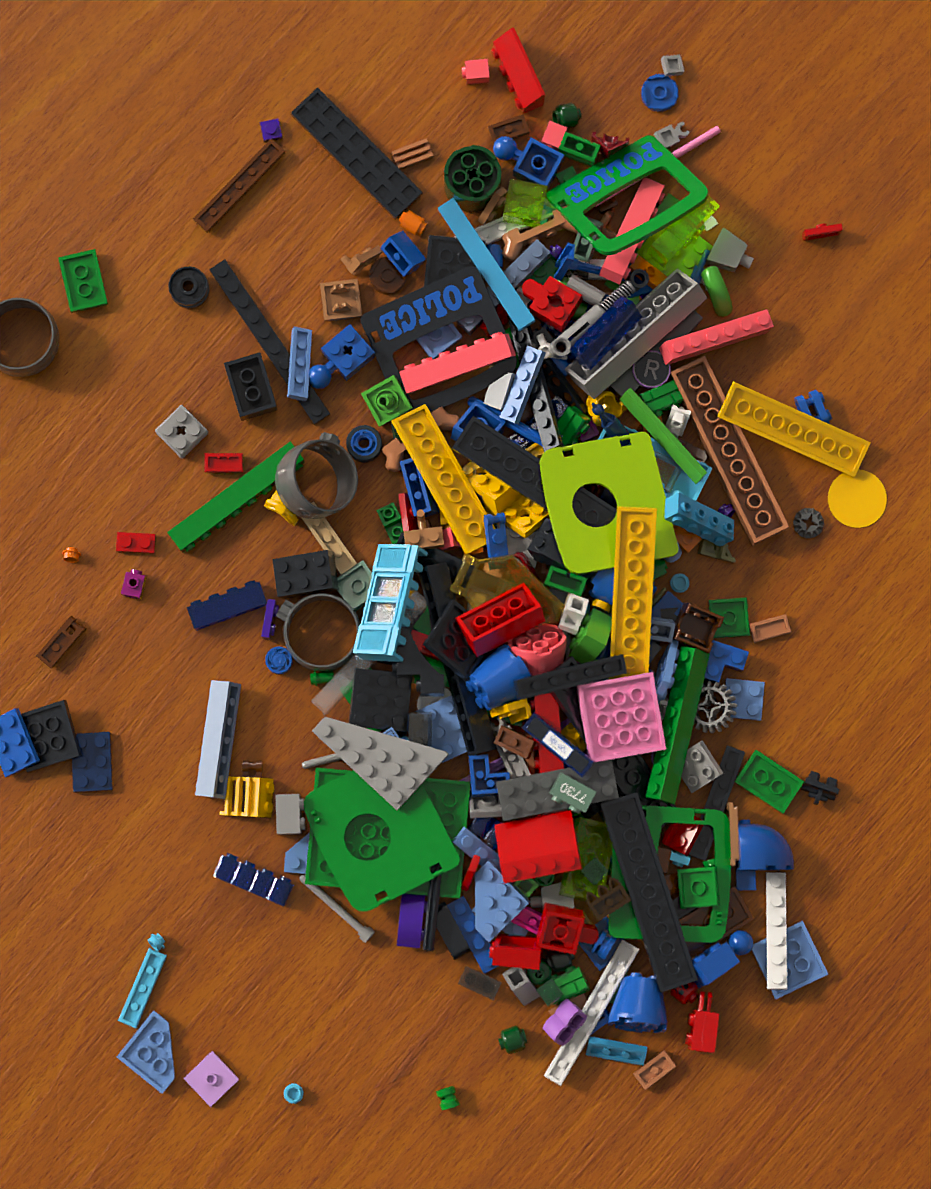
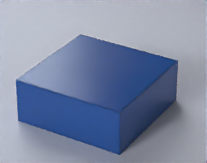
M735 871L736 888L738 891L756 890L755 871Z

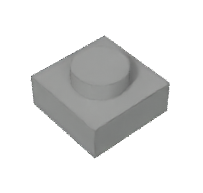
M669 55L661 58L665 76L682 75L685 72L681 55Z

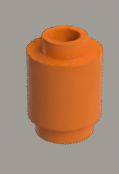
M410 210L407 213L404 211L399 218V222H401L400 227L414 235L421 236L428 225L424 218Z

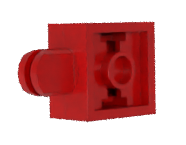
M549 276L544 285L533 279H528L522 286L523 295L533 301L529 307L530 313L562 333L583 302L580 293Z
M545 902L536 935L537 947L575 955L579 942L594 944L597 942L599 934L595 925L584 923L583 910Z
M700 991L698 1009H692V1013L688 1014L687 1024L690 1025V1033H686L685 1044L688 1045L690 1050L715 1053L719 1013L710 1012L712 992L707 993L705 1011H703L705 993Z

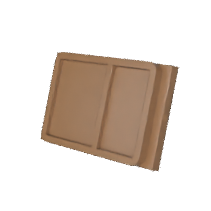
M728 802L726 804V816L730 821V866L732 867L735 865V862L739 861L737 806H733V802Z

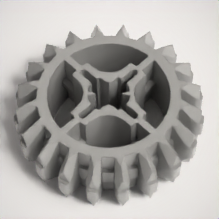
M708 681L706 687L703 683L700 699L708 693V695H706L703 703L698 704L694 720L696 729L700 730L702 728V731L705 733L709 729L710 733H714L716 727L721 732V725L728 728L727 720L730 722L734 721L730 716L731 714H737V712L732 710V708L737 707V704L731 702L735 701L736 697L730 696L732 691L730 689L726 690V685L723 684L720 687V683L715 682L713 686V683ZM714 692L720 693L725 703L716 702ZM711 704L715 705L714 708H711V711L709 709H706L710 707ZM698 711L706 712L709 722L702 721ZM724 711L723 715L716 720L718 712Z

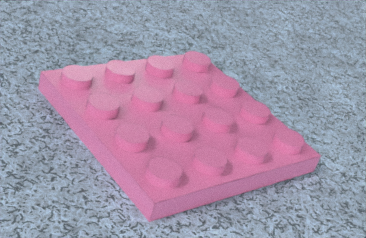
M653 672L576 686L590 763L666 749Z

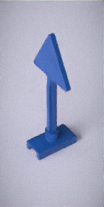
M567 243L555 263V267L559 269L554 275V279L559 281L562 280L568 269L581 270L597 275L600 274L602 267L574 259L575 244ZM634 276L635 283L641 284L642 280ZM646 285L637 292L630 294L628 298L649 294L653 289Z

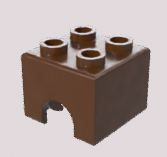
M683 602L675 622L673 639L691 648L710 653L714 644L712 643L714 634L721 627L724 617L694 604Z

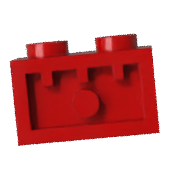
M671 823L663 835L662 843L688 856L704 825Z

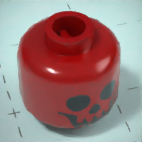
M691 982L671 989L670 994L681 1004L693 1003L699 996L697 993L698 986L695 982Z

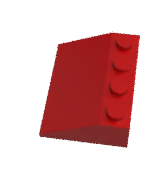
M572 810L495 825L504 883L583 868Z

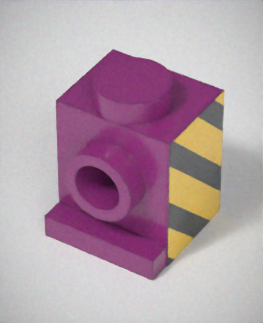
M131 569V572H126L121 590L122 596L142 600L147 578L145 575H142V571ZM136 580L137 584L130 586V581Z

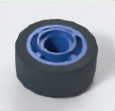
M360 425L353 428L348 434L346 448L355 461L361 463L371 462L381 453L382 438L373 427ZM367 440L370 444L367 448H361L359 442Z

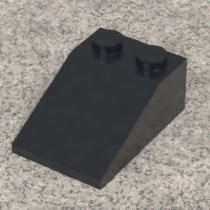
M545 518L527 550L535 561L570 572L562 560L551 521Z

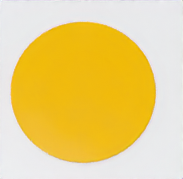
M858 470L855 477L842 473L830 486L828 492L829 508L834 517L846 526L854 528L869 526L882 516L886 508V490L882 482L868 471Z

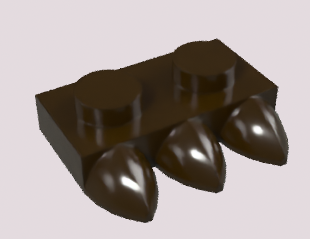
M609 878L610 890L603 885H598L599 897L591 892H587V905L597 921L602 920L631 901L622 884L615 878Z

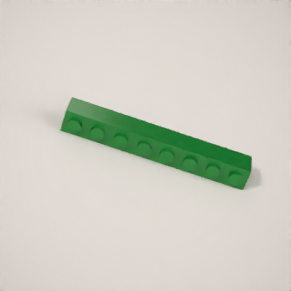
M291 441L167 532L182 553L185 551L188 553L196 547L195 543L199 540L204 541L212 535L210 532L216 528L218 530L227 524L226 521L229 518H236L242 513L241 509L245 506H252L258 501L257 498L263 494L265 496L273 490L272 486L275 485L277 466L283 456L294 447ZM301 454L296 462L295 473L304 467L305 461Z
M690 647L680 648L677 667L674 673V682L671 687L662 725L666 749L656 751L646 793L647 798L670 804H675L710 656L709 653Z

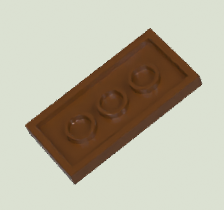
M734 885L730 887L726 931L720 940L754 920ZM712 907L694 909L678 919L680 925L707 926L710 922ZM720 940L711 943L686 942L690 957H695Z

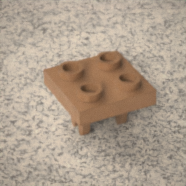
M358 279L320 283L325 322L362 317Z

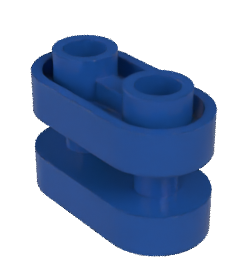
M816 389L808 392V399H804L803 395L794 397L797 410L811 416L808 406L812 405L816 414L814 417L830 424L832 417L829 410H825L823 405L825 400L822 392H818Z

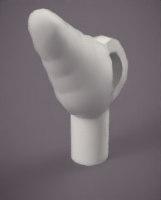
M543 333L536 336L540 344L538 350L546 352L544 359L556 358L551 355L549 349L551 343H547ZM567 356L558 359L566 360Z

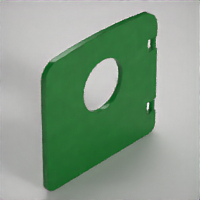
M354 770L311 791L304 799V811L318 846L351 906L358 911L366 912L373 910L457 867L460 863V857L423 783L399 810L390 805ZM362 814L379 816L390 829V845L387 851L375 860L365 861L354 857L345 844V831L348 824L355 817ZM440 863L442 869L431 873L429 867ZM385 890L388 896L377 901L375 895Z

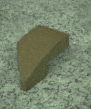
M706 539L701 540L698 554L730 563H735L736 561L732 557L727 543L723 546H717Z

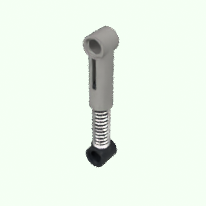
M636 269L631 272L624 283L614 290L609 297H606L604 301L599 303V306L595 304L552 341L549 347L551 355L556 358H562L572 351L608 319L607 316L610 314V311L613 312V309L618 307L620 302L623 303V300L625 301V298H628L630 294L637 292L648 284V273L643 269ZM635 275H639L642 278L641 284L635 283ZM578 329L582 330L571 341L568 340ZM557 343L564 345V352L557 351Z

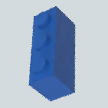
M412 458L401 461L400 465L414 516L417 517V511L420 509L424 511L425 517L440 513L438 504Z

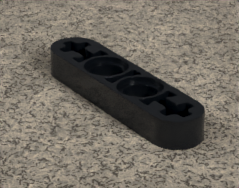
M551 358L543 359L541 366L547 386L566 410L568 406L575 402L574 406L588 416V407ZM553 377L559 379L560 386L554 384ZM565 392L570 394L571 401L565 399Z

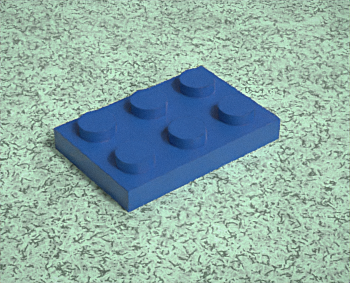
M14 708L0 716V766L4 776L10 777L40 761L19 708Z

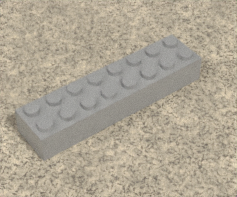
M677 268L565 368L566 372L578 387L595 399L693 310L700 306L707 299L705 293L696 281Z

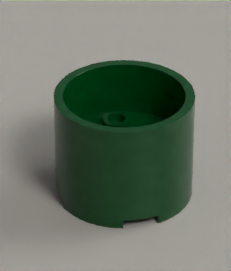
M471 145L456 150L450 155L445 164L444 189L448 200L454 198L462 211H483L493 194L501 187V168L497 157L490 150L482 146ZM473 174H476V177H473L472 179L469 178V175L472 176Z

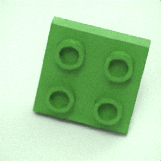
M395 375L361 393L379 427L413 409Z

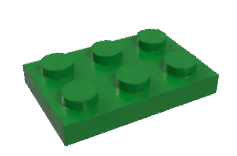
M95 249L58 257L71 313L108 305Z
M756 749L735 779L736 784L784 814L804 783L803 780Z

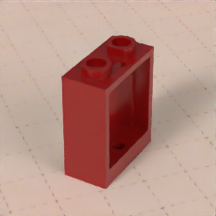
M498 934L496 940H493L492 946H490L489 958H493L492 965L539 970L543 958V948L537 947L536 937Z

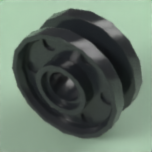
M192 266L176 270L171 275L168 283L169 292L174 302L186 309L201 306L207 300L210 292L209 283L204 273ZM188 284L194 285L191 291H185V286Z

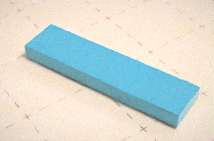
M151 948L148 949L118 1019L119 1022L137 1028L167 955Z

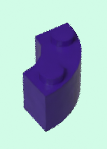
M402 894L397 946L420 948L421 940L424 941L425 929H422L423 913L427 912L428 901H425V895Z

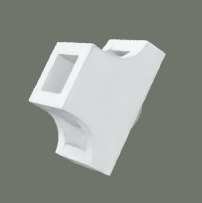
M568 594L558 628L576 635L585 616L589 600L574 594Z

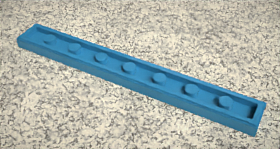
M452 198L439 206L438 211L478 268L519 332L534 323V317L455 199Z

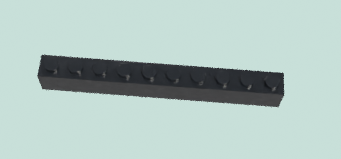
M446 562L423 567V571L418 572L433 627L448 603L453 599L456 600L455 588L452 585L450 570ZM443 663L468 757L497 749V745L494 743L496 738L492 731L491 719L488 716L487 709L485 707L482 709L478 707L475 702L477 697L474 691L471 692L466 686V681Z

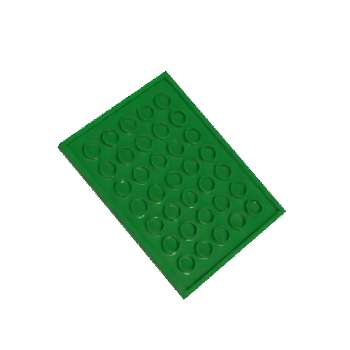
M316 767L314 790L350 771ZM427 778L423 785L451 841H453L461 829L467 827L471 782ZM359 815L346 828V847L354 857L360 860H375L381 857L390 845V829L386 822L377 815ZM310 827L305 884L340 887ZM454 843L453 845L460 857V863L457 867L442 874L440 897L460 898L464 851ZM430 881L406 892V894L428 896Z

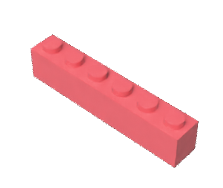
M646 177L643 178L617 236L649 221L650 218L656 216L658 211L656 205L657 203L661 204L665 194L662 191L665 185ZM644 240L617 254L607 255L599 276L620 285L623 278L627 279L631 270L628 266L630 263L634 264L638 255L635 251L637 248L641 249Z
M766 309L665 341L659 347L665 365H669L765 334L774 325Z
M498 332L491 335L492 339L486 341L485 338L474 341L472 346L468 347L465 344L457 347L456 352L450 353V351H445L439 354V358L433 359L429 357L421 360L422 364L415 366V363L404 366L405 370L399 373L406 394L516 356L509 334Z

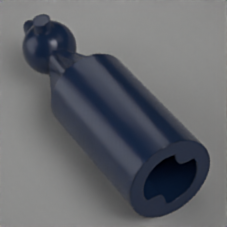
M592 403L593 413L600 416L601 427L610 437L631 434L615 415L604 412L605 409L602 405ZM630 440L620 441L621 447L627 446L630 443Z

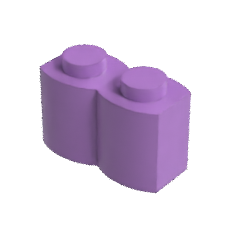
M565 999L560 1003L555 1014L547 1019L543 1030L556 1043L564 1046L572 1039L575 1031L584 1024L587 1015L575 1003Z

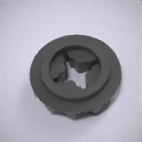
M804 508L795 515L793 526L801 537L814 538L823 530L824 519L821 513L814 508ZM812 516L811 522L815 525H811L808 528V530H806L807 527L806 523H804V520H808V518Z

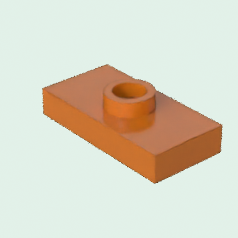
M640 255L636 258L634 264H631L629 267L631 269L630 272L636 269L645 270L649 275L647 285L653 290L667 278L665 274Z

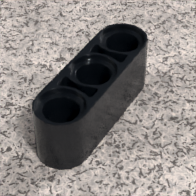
M444 901L438 906L436 927L455 961L471 952V949Z

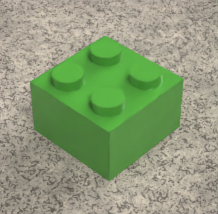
M595 608L589 614L586 613L577 634L569 644L570 653L568 657L573 656L580 663L594 661L607 644L611 631L612 617Z

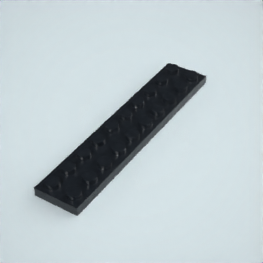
M473 416L452 449L548 511L541 479L540 459ZM581 487L574 494L572 501L573 511L583 524L590 527H602L609 524L615 518L617 509L585 488Z
M571 656L554 670L578 665V663ZM573 686L550 692L586 744L577 687ZM640 754L611 759L617 790L622 797L637 792L642 806L676 807L675 804L659 802L646 797L652 771Z
M636 792L599 804L628 895L631 899L630 902L659 992L697 981L693 963L638 793Z

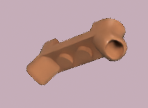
M558 210L552 211L555 219L522 234L518 228L503 234L502 240L505 244L502 252L503 258L514 262L519 257L524 246L531 245L537 239L540 241L541 238L546 236L552 237L561 229L578 233V231Z
M443 406L431 413L440 430L452 432L454 425L460 419L458 415L448 414ZM395 438L383 447L381 451L387 457L385 468L388 471L400 472L402 470L400 462L404 460V454L408 451L405 445Z

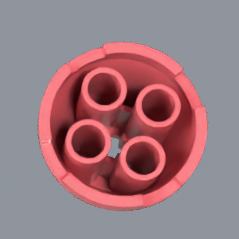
M542 623L508 641V646L511 648L510 652L515 657L520 656L531 676L553 671L564 661L567 639L563 631L556 625Z

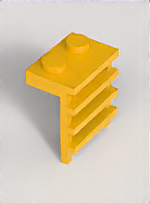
M228 776L224 811H220V815L271 818L273 811L272 796L274 792L273 779ZM233 781H236L234 812H232ZM243 781H246L245 809L242 812Z

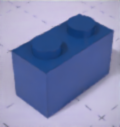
M404 231L390 236L380 247L403 277L416 271L426 260Z

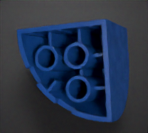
M739 820V861L735 862L736 871L794 870L792 850L786 839L778 831L765 825L751 824L750 820Z

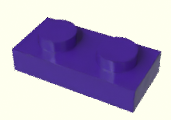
M267 600L261 634L262 639L270 640L271 635L274 636L276 624H273V619L279 611V605H276V600Z

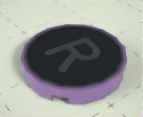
M649 350L633 364L632 373L640 386L654 389L667 382L671 366L670 364L665 365L660 352Z

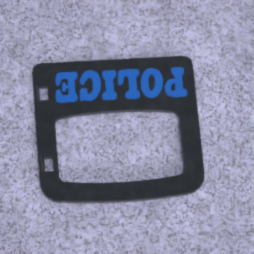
M469 266L371 310L361 317V324L375 352L385 379L395 375L405 394L406 391L393 358L394 352L432 331L475 315H480L483 318L490 337L498 332L506 334L483 278L475 266ZM374 331H377L381 339L377 343H375L371 334ZM516 356L500 361L475 377L436 394L413 400L409 393H407L406 396L413 407L408 412L424 404L432 412L439 407L448 406L482 391L504 375L514 372L517 366Z

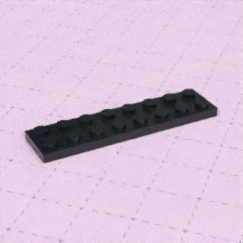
M318 87L291 112L292 117L395 220L423 194Z

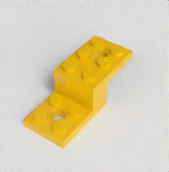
M470 461L462 468L474 491L483 497L486 513L492 516L497 513H504L506 517L505 525L525 539L542 525L545 518L550 519L548 511Z

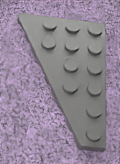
M324 717L312 730L314 734L396 810L402 807L449 755L446 751L329 717Z

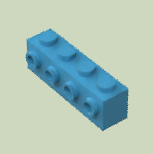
M679 492L665 499V520L717 546H723L734 540L733 519Z

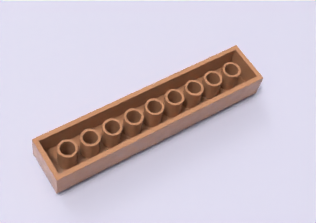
M704 356L670 372L669 378L671 381H675L678 391H680L683 397L682 404L684 409L691 411L689 419L735 509L751 545L754 546L786 531L789 528L787 521L741 428L717 417L724 403L725 396L706 357Z

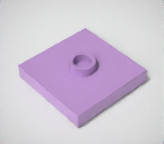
M213 1051L184 1078L210 1107L239 1080Z

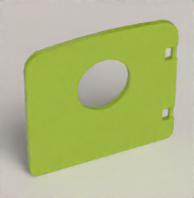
M637 432L564 447L560 446L548 449L542 454L539 464L548 514L562 560L570 572L585 574L614 568L617 513L609 524L602 527H590L583 524L573 511L572 501L574 494L578 489L588 484H598L607 488L614 495L617 506L657 508L654 560L673 557L678 553L679 548L673 524L665 520L666 496L651 438L648 433ZM630 440L631 445L621 447L620 441ZM573 450L574 456H563V451Z

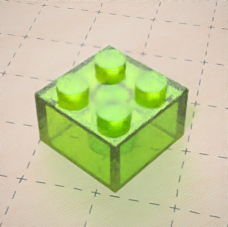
M510 179L503 212V222L529 227L541 225L548 186Z

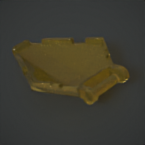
M468 554L463 555V563L455 582L450 586V590L464 596L472 609L525 583L542 607L545 622L543 623L558 624L565 605L514 555L476 559ZM471 564L474 568L465 589L461 585Z

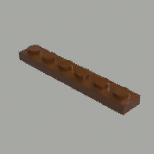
M270 139L193 220L208 233L285 154V151L274 140Z

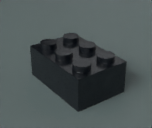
M260 352L224 363L241 421L278 410Z
M323 550L272 559L277 597L287 599L339 590L333 551Z

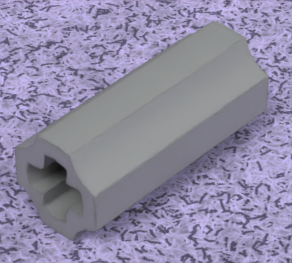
M572 275L566 284L569 288L580 293L583 301L592 306L595 304L599 306V303L602 302L606 294L575 275Z

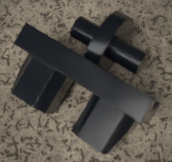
M811 771L802 784L801 790L809 792L808 797L814 798L813 804L818 805L819 801L827 802L828 799L834 801L839 793V788H837L838 780L828 777L826 783L819 782L820 774Z

